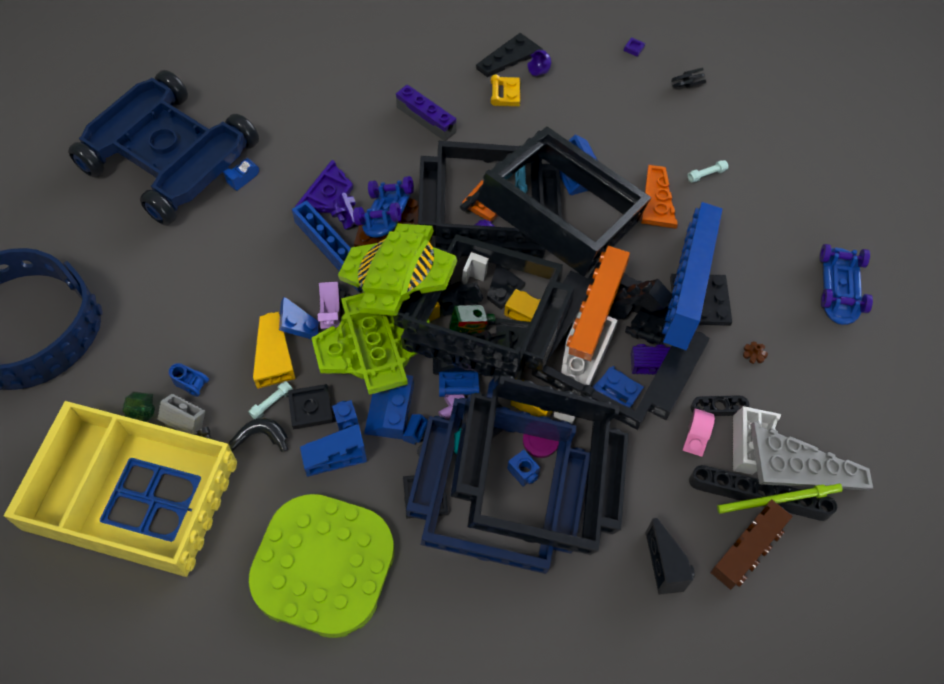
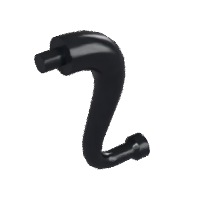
M269 418L251 420L228 442L231 451H234L251 435L263 433L269 437L273 445H278L281 452L288 450L285 442L288 438L287 434L276 421ZM208 426L197 431L198 436L211 439Z

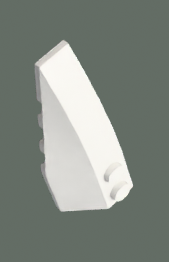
M580 311L576 318L580 319L582 314ZM609 316L607 317L591 361L569 354V347L565 345L561 373L584 385L591 386L617 328V320ZM572 326V328H571V330H570V333H569V335H568V337H567V339H566V344H567V341H568L569 336H570V335H572V336L574 335L575 329H573V326ZM554 412V418L559 419L561 421H568L571 424H573L576 418L574 416Z

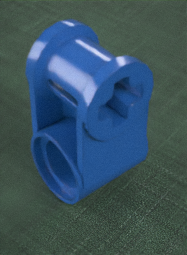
M181 363L173 364L169 368V375L173 384L193 396L198 397L200 395L199 391L204 384L209 382V378L205 374Z

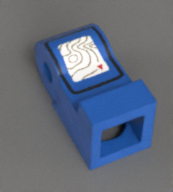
M243 159L233 169L227 168L223 171L226 183L235 191H238L257 176L259 167L250 159Z

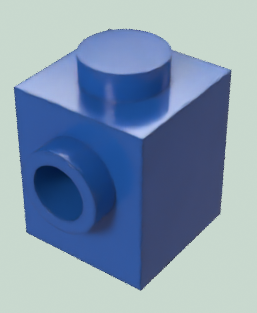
M352 400L340 401L332 406L339 431L358 424Z

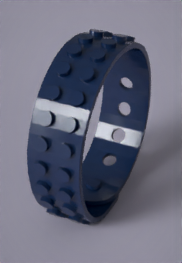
M18 248L0 251V265H8V267L0 269V284L24 276H49L65 282L82 299L80 309L74 321L53 343L29 358L0 365V390H18L45 383L57 377L77 362L96 338L100 330L103 312L101 305L96 302L95 295L91 294L81 276L68 261L62 264L52 255L36 249ZM22 261H30L32 264H26Z

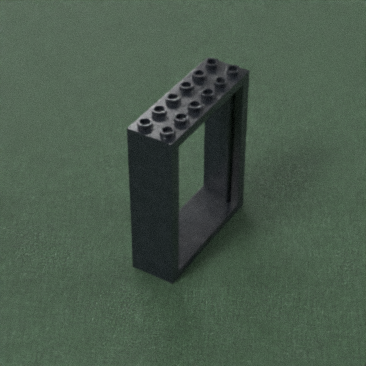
M546 126L543 130L537 131L534 137L528 138L525 144L519 145L512 154L509 153L502 162L499 161L493 169L485 172L483 176L484 182L478 190L479 196L477 201L582 276H585L599 262L602 251L606 252L608 246L614 247L639 222L652 197ZM538 155L621 212L623 216L594 242L507 179Z

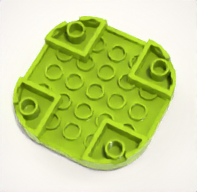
M317 494L296 497L281 506L269 523L250 569L249 587L251 595L260 610L274 621L288 623L318 633L323 637L339 638L348 636L349 633L365 626L376 611L379 596L394 559V543L391 531L379 515L366 508Z

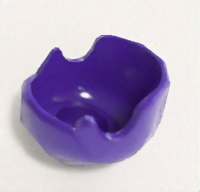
M537 50L531 54L532 59L527 63L529 72L534 76L546 74L551 67L550 55L545 50Z

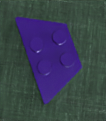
M331 160L295 207L307 200L317 212L331 213L335 210L333 200L337 199L341 193H346L348 196L353 189V184L345 177L343 171L338 169L335 161Z

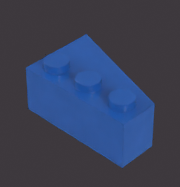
M359 424L300 446L307 477L367 462Z

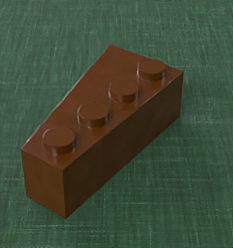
M771 499L710 573L730 590L735 585L740 587L748 578L745 576V573L748 570L753 572L760 563L757 559L761 554L764 557L772 549L770 543L773 540L777 542L785 533L782 529L793 516Z

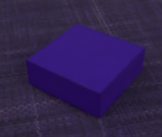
M631 37L625 45L624 51L638 57L644 49L645 43Z

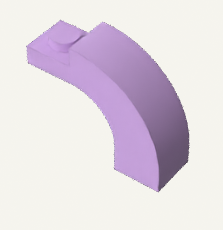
M339 282L319 283L320 313H318V321H320L321 329L330 328L331 326L336 328L341 322Z

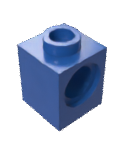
M522 450L508 461L507 469L524 487L527 483L532 484L538 479L540 467L525 450ZM527 467L530 471L522 472L520 468Z

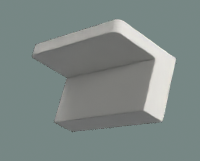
M471 252L463 269V284H467L469 277L484 282L489 258Z

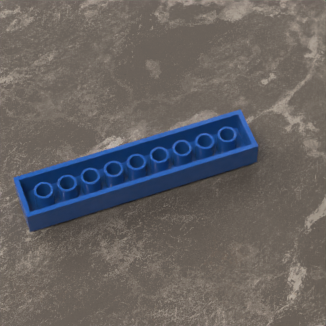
M701 202L700 207L694 210L692 222H689L685 243L679 260L680 264L673 284L675 285L672 290L673 295L668 305V309L671 310H668L665 317L667 322H665L662 333L665 334L663 343L687 350L698 327L723 208Z

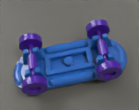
M411 176L404 177L403 183L401 180H398L394 184L382 182L381 186H378L377 181L368 182L369 196L371 199H375L371 208L367 209V213H365L362 207H355L353 211L355 224L357 226L363 225V231L367 236L382 237L389 234L397 226L409 197L414 192V183Z
M823 244L820 251V261L823 262L821 306L824 307L827 316L832 321L841 325H848L855 322L861 313H869L873 305L872 295L864 294L862 297L860 267L866 268L869 264L870 250L862 249L859 256H857V250L850 252L842 248H831L830 244Z

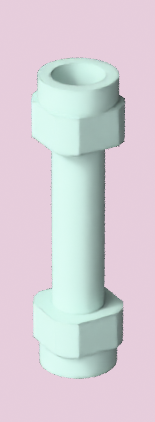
M726 160L716 162L714 166L700 171L697 169L688 173V180L691 183L697 182L706 175L715 172H725V170H728V163Z
M286 381L277 386L278 390L258 406L255 404L248 411L253 419L261 418L264 415L263 412L282 396H288V390H293L290 384Z

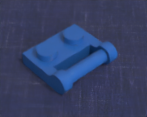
M609 367L594 390L631 409L644 386ZM603 388L609 390L610 392H612V393H614L615 395L619 396L620 398L626 400L627 402L625 403V402L621 401L620 399L616 398L615 396H613V395L609 394L608 392L604 391Z
M439 372V397L479 393L478 372Z

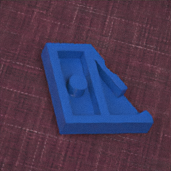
M284 297L280 307L279 330L308 339L317 335L319 321Z

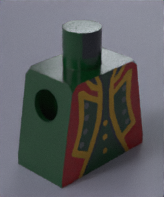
M482 305L454 306L449 329L460 333L468 331L470 335L484 332L486 326L495 325V315L485 314Z

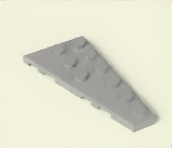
M757 422L750 424L759 484L814 487L821 484L828 486L840 483L843 489L866 491L873 489L869 468L850 460L844 461L839 459L833 453L822 452L818 450V447L791 436L785 437L780 435L778 431L763 428Z

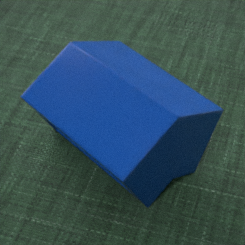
M412 414L403 434V441L413 445L420 442L428 420L423 415Z

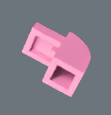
M694 409L683 451L703 457L707 442L712 433L715 420L714 414Z

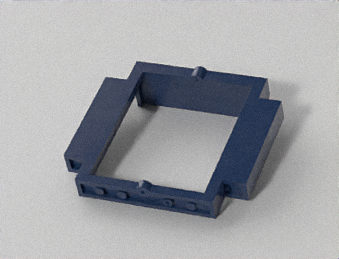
M454 398L450 421L442 416H429L406 509V516L426 520L421 545L475 557L483 561H492L546 574L550 568L553 550L569 554L573 551L540 544L538 557H533L434 534L455 446L454 434L458 432L460 420H463L465 402L467 398ZM507 407L496 408L494 427L508 432H518L559 441L543 529L577 537L590 453L585 452L584 449L570 448L577 426L572 425L568 421H554L546 416L536 417L528 412H514Z

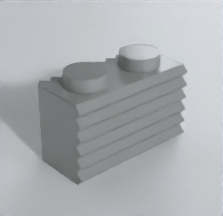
M170 394L160 402L157 420L165 423L167 427L196 435L197 431L202 429L205 410H202V408L188 403V401L175 396V394Z

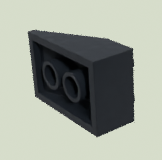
M653 518L645 534L658 595L684 592L695 577L694 567L690 565L686 554L658 518Z

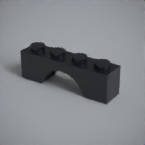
M659 279L647 280L625 288L621 287L616 293L609 316L616 320L626 318L633 305L644 307L650 312L662 310L666 307L673 294Z

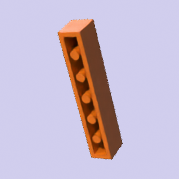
M611 246L607 247L606 252L602 251L599 259L601 265L595 269L592 279H595L593 285L589 284L586 292L588 296L587 301H583L580 307L581 317L580 319L576 318L573 329H575L574 335L569 336L566 344L569 347V354L588 361L592 360L627 267L630 252Z

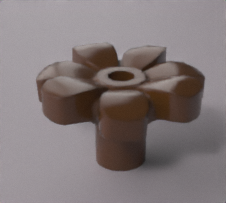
M753 341L750 345L746 344L744 346L745 352L743 357L745 359L750 358L749 362L755 364L756 360L758 363H763L768 356V352L764 351L765 345L757 344V342Z

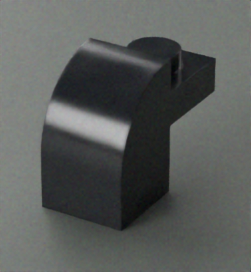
M460 281L448 286L441 294L438 303L443 315L446 316L452 315L454 306L482 302L484 297L477 282L463 284Z

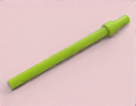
M840 483L828 486L821 484L811 489L717 505V511L721 514L765 506L771 499L776 503L815 496L816 498L827 497V494L842 492L843 488Z

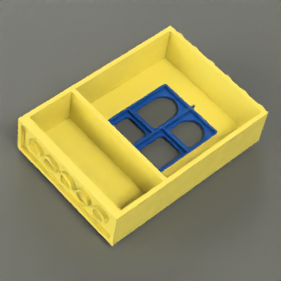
M65 401L8 506L4 517L22 531L187 577L189 571L194 569L195 557L204 545L205 533L212 526V517L214 512L220 507V498L223 491H226L228 488L231 472L235 471L237 461L227 443ZM133 466L154 471L149 485L143 493L123 488ZM164 474L186 479L193 486L191 496L183 502H172L155 497L154 492ZM118 497L128 498L149 505L139 527L128 526L108 519ZM159 508L172 510L179 517L177 528L166 535L149 531V527Z

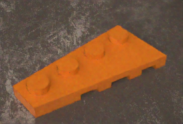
M648 165L645 193L652 198L642 214L641 223L676 229L678 223L677 219H675V209L672 205V195L669 190L666 167Z

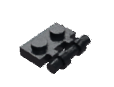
M639 311L631 321V327H626L625 333L630 334L633 338H642L647 340L648 343L661 345L665 336L662 330L667 321L664 318Z

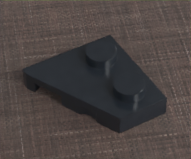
M496 265L487 300L499 309H502L515 289L521 291L525 287V282L509 270L504 269L501 265Z

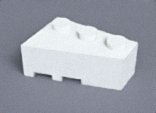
M743 406L733 415V471L751 475L757 472L750 424L757 422L763 428L776 430L775 427L781 414Z

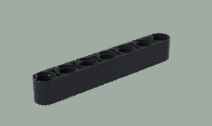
M705 465L697 466L689 478L690 485L696 490L740 501L801 490L783 485L759 484V479ZM696 475L702 476L704 480L698 479ZM717 480L722 481L725 485H720ZM737 485L743 486L745 491L740 490ZM758 490L763 491L766 496L761 495ZM815 496L777 503L788 513L819 521L828 520L838 508L836 501L829 496L816 498ZM800 501L805 502L807 506L802 505ZM821 506H824L828 512L824 511Z

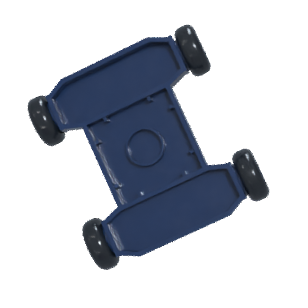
M161 70L156 74L155 78L151 77L149 80L134 85L87 124L81 137H79L80 142L73 143L69 147L68 153L77 167L91 177L101 175L104 171L106 158L116 153H119L156 177L151 185L152 190H146L141 195L140 202L144 210L155 221L162 225H170L176 219L178 206L192 201L240 156L244 148H253L259 142V134L254 125L240 114H231L225 122L222 121L220 124L208 129L179 111L172 105L183 104L188 98V91L175 74L168 70Z

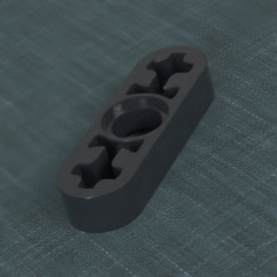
M740 395L699 396L693 400L690 408L692 413L695 408L701 410L697 406L700 403L704 407L702 411L714 414V416H733L740 410L739 406L736 405L737 402L740 406L749 407V401L746 397ZM716 402H721V403H723L724 406H725V409H724V410H719V409H717V408L715 407V403H716Z

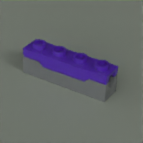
M407 84L396 93L397 108L443 141L448 140L456 133V118Z

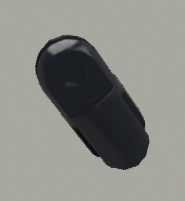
M703 67L686 71L683 75L672 78L671 82L683 80L673 84L672 87L685 86L689 88L705 84L706 80L693 82L705 77L704 73L692 76L694 73L703 71Z

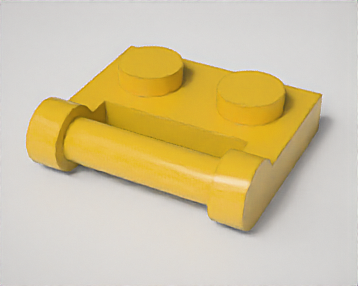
M492 75L491 104L493 106H520V78ZM499 85H503V98L499 97Z

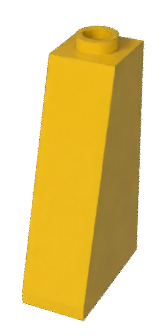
M279 312L267 313L259 318L253 373L257 389L296 379L285 333L279 330Z

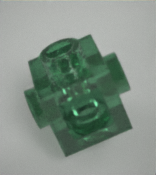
M132 392L125 397L123 404L125 417L144 422L153 417L155 412L153 394Z

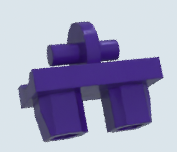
M341 193L337 199L333 200L335 210L331 212L333 218L338 217L344 229L347 230L355 225L352 207L355 206L356 202L353 196Z

